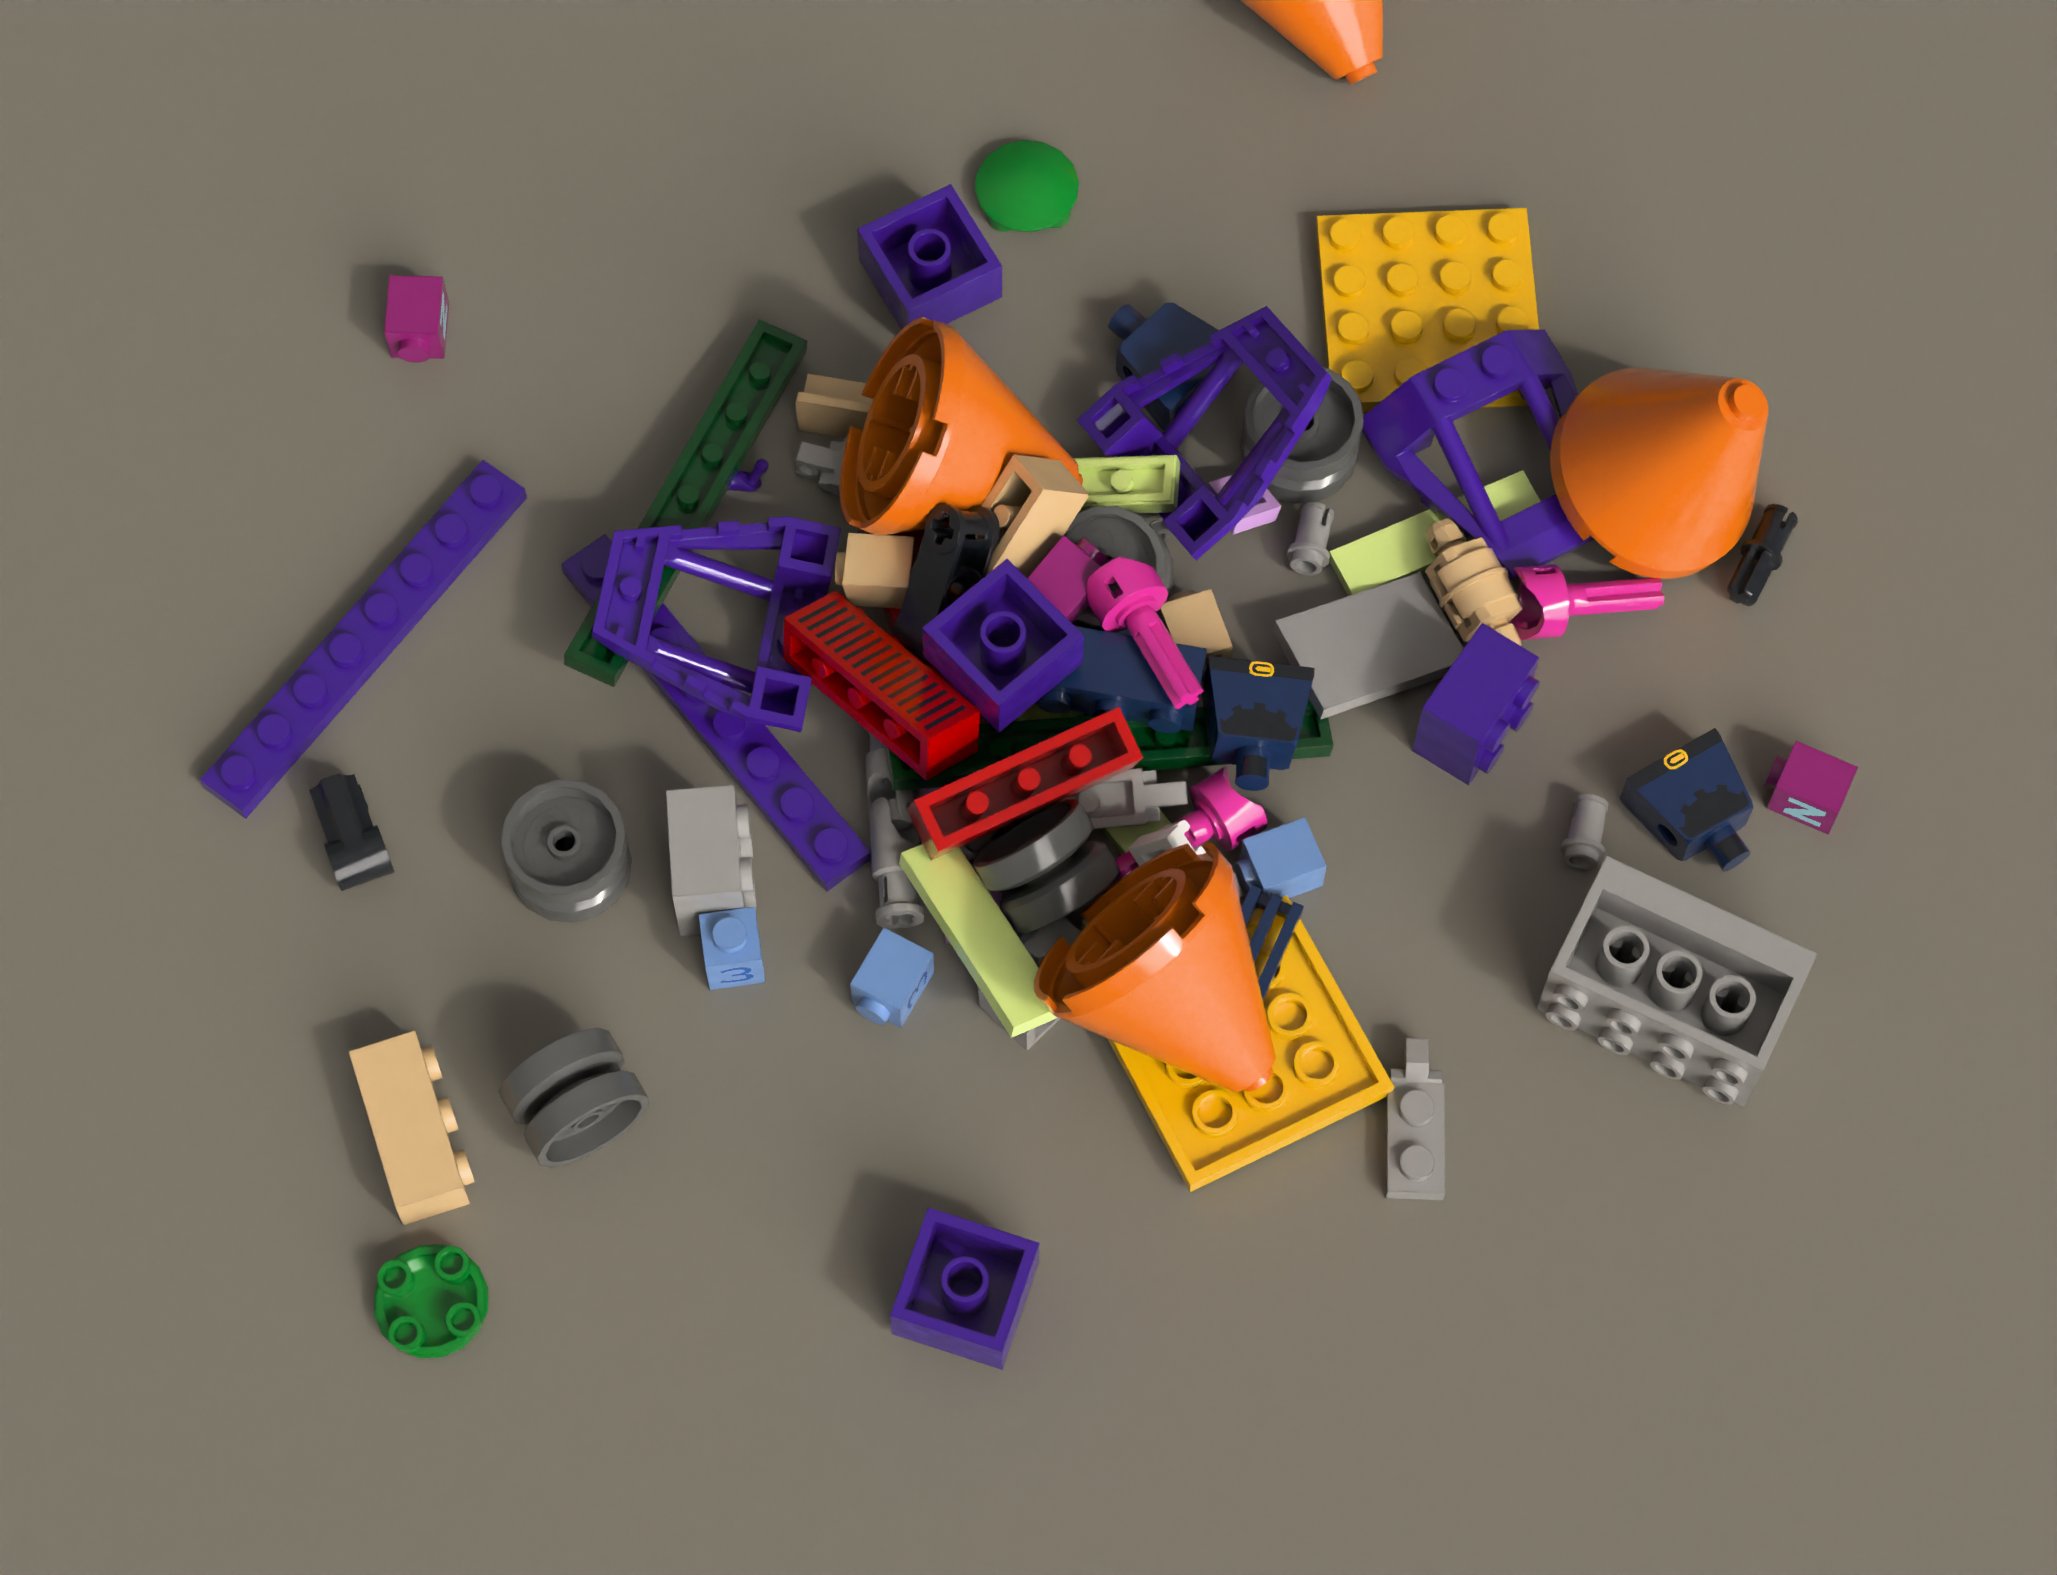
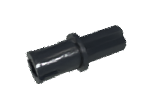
M1779 504L1768 505L1752 539L1746 540L1742 544L1741 554L1743 557L1727 586L1730 599L1736 604L1742 603L1746 606L1755 604L1771 572L1781 566L1783 562L1781 552L1792 530L1798 523V518L1794 512L1789 513L1786 521H1782L1789 508Z

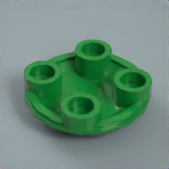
M1029 140L1004 144L987 155L977 170L975 193L979 206L987 215L988 224L1000 232L1011 230L1032 233L1064 226L1070 219L1071 209L1077 201L1079 180L1074 165L1062 151L1044 142Z
M444 1244L419 1245L399 1254L394 1260L385 1262L379 1269L377 1286L374 1290V1317L382 1335L398 1351L419 1359L443 1358L463 1349L480 1332L488 1312V1286L480 1267L461 1248Z

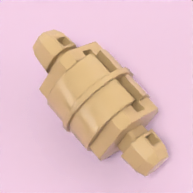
M1449 518L1432 524L1426 531L1427 541L1433 554L1438 557L1425 572L1430 579L1431 587L1440 601L1439 607L1443 612H1446L1454 629L1459 632L1463 641L1468 642L1479 626L1484 623L1521 646V640L1516 628L1512 623L1509 624V622L1523 608L1518 601L1516 591L1508 579L1507 569L1501 566L1492 548L1488 547L1482 537L1464 543L1466 540L1465 536L1457 524Z

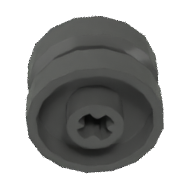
M1323 367L1332 377V380L1320 407L1267 488L1276 499L1295 504L1320 501L1338 492L1353 474L1364 423L1361 400L1350 383L1329 368ZM1260 381L1250 391L1244 410L1243 431L1240 443L1242 462L1283 408Z
M1094 506L1077 514L1064 534L1065 537L1075 545L1084 537L1102 552L1108 560L1125 557L1152 566L1169 592V596L1173 587L1172 556L1165 540L1140 515L1118 506ZM1117 582L1108 584L1112 592L1119 588ZM1090 606L1077 619V621L1084 625L1105 631Z
M558 779L533 787L515 801L506 815L500 842L514 891L529 910L551 921L575 923L597 917L617 902L629 883L632 858L620 810L605 792L584 781Z
M1067 799L1032 814L994 839L973 861L975 870L989 891H1006L999 906L1015 933H1027L1061 919L1100 893L1115 879L1120 871L1117 862L1104 841H1086L1094 826L1078 799Z
M593 1028L581 1030L560 1038L535 1052L504 1079L499 1090L500 1097L514 1122L528 1125L524 1132V1137L540 1166L552 1168L566 1165L593 1154L627 1132L646 1112L649 1106L648 1096L634 1073L620 1070L624 1064L623 1054L608 1030Z

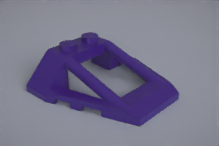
M1267 306L1209 335L1210 342L1182 357L1176 352L1159 361L1161 368L1139 379L1132 375L1116 383L1077 419L1078 423L1108 457L1178 456L1180 476L1177 509L1173 512L1159 514L1164 519L1162 522L1196 561L1228 533L1261 499L1320 407L1332 380V377ZM1216 362L1163 433L1140 410V408ZM1244 362L1283 408L1216 495L1178 452L1177 448Z
M1545 329L1506 330L1410 377L1363 416L1362 433L1383 468L1397 481L1402 479L1421 496L1420 501L1435 514L1440 512L1445 518H1449L1457 524L1467 542L1482 537L1488 547L1492 548L1501 566L1507 569L1508 578L1511 581L1519 578L1514 570L1515 567L1545 565L1595 539L1590 536L1583 540L1568 521L1556 494L1500 521L1453 421L1518 390L1523 400H1526L1551 451L1552 437L1559 419L1545 390L1551 388L1560 418L1565 415L1578 391L1572 373ZM1434 435L1473 515L1415 455V453L1431 446Z
M784 516L768 518L767 522L739 525L738 520L718 522L717 527L682 529L681 525L614 531L592 637L614 653L718 710L745 721L801 732L812 677L801 675L783 659L784 618L827 595L833 574L841 528ZM689 550H780L774 580ZM664 565L769 601L755 672L649 635ZM733 688H736V689H739V690H742V691H745V692H748V693H751V694H750V696H749V695L744 694V693H742V692H740V691H738V690H735V689H733Z

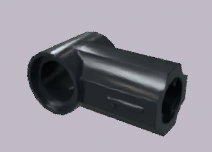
M335 774L320 780L319 784L309 791L328 841L324 846L340 890L344 891L394 873L378 825L373 826L366 800L360 784L358 785L355 774Z

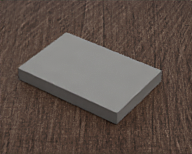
M1420 572L1276 620L1272 629L1290 665L1315 668L1309 699L1320 720L1443 678L1463 650L1461 643Z

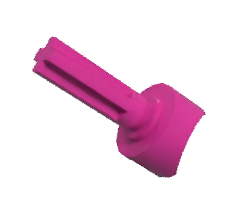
M1117 557L1101 566L1087 579L1086 591L1088 604L1103 629L1112 633L1126 629L1129 630L1176 709H1180L1185 704L1192 705L1199 700L1198 695L1204 692L1156 613L1167 600L1169 592L1155 569L1145 563L1125 557ZM1117 582L1119 588L1112 592L1108 584Z
M1555 564L1515 567L1514 570L1520 577L1517 592L1518 601L1523 609L1509 624L1512 623L1515 626L1520 640L1562 637L1566 631L1569 616L1658 609V606H1662L1664 603V595L1661 592L1662 581L1660 578H1640L1566 584L1561 569Z
M1227 765L1190 788V796L1195 811L1176 821L1185 820L1190 825V828L1184 835L1192 847L1200 846L1212 837L1228 851L1241 845L1243 839L1262 832L1268 825L1263 807L1239 795L1230 786ZM1130 851L1115 859L1120 868L1116 875L1117 882L1139 867Z

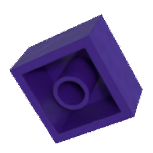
M951 184L857 229L859 261L901 330L913 320L921 317L948 324L1002 297V265Z
M1008 559L1003 561L922 628L923 656L962 696L980 710V714L999 733L1083 664L1084 635Z
M1482 623L1422 707L1412 751L1468 786L1479 770L1488 774L1504 749V745L1501 742L1509 728L1517 732L1533 708L1534 703L1530 702L1540 684V681L1534 678L1539 657Z
M928 1207L890 1314L892 1334L1003 1370L1039 1264L1040 1243Z

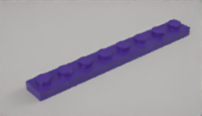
M482 460L200 779L203 788L246 819L527 499L525 488L485 460Z
M603 534L561 564L563 574L591 607L601 592L612 541L606 534ZM662 603L652 620L649 635L706 655ZM643 669L826 891L832 889L871 860V851L764 724L745 721L718 710Z

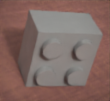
M734 785L666 790L672 898L680 936L701 935L698 914L754 906L757 911L755 878L753 877L752 859L754 858L748 804L737 805Z

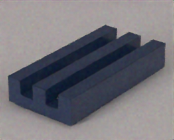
M1251 885L1241 907L1246 929L1256 907L1265 910L1250 942L1254 964L1275 916L1278 915L1286 918L1258 980L1264 1002L1301 918L1304 906L1296 902L1290 905L1282 901L1283 897L1273 893L1270 897L1261 893V888Z

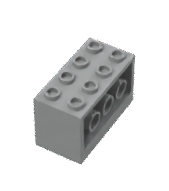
M1606 856L1549 972L1537 1009L1546 1013V1018L1562 1029L1575 1031L1578 1028L1597 1037L1599 1044L1613 1053L1619 1055L1631 1053L1650 1062V1067L1666 1078L1673 1080L1684 1078L1703 1087L1702 1091L1709 1098L1719 1103L1732 1105L1735 1102L1745 1107L1769 1060L1818 953Z

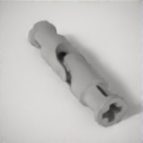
M869 732L870 752L865 756L870 820L872 877L878 882L880 908L876 909V924L889 929L910 928L924 922V908L919 905L918 892L899 865L902 852L921 845L918 832L907 811L913 800L917 799V789L891 790L885 745Z

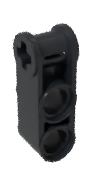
M940 504L930 511L926 519L925 532L916 561L910 571L908 588L901 611L895 621L893 633L903 644L904 648L928 663L930 662L923 656L922 628L987 574L993 551L1000 536L999 520L990 508L975 506L968 511H961L955 505ZM949 521V526H943L942 522ZM976 535H983V538L976 539Z

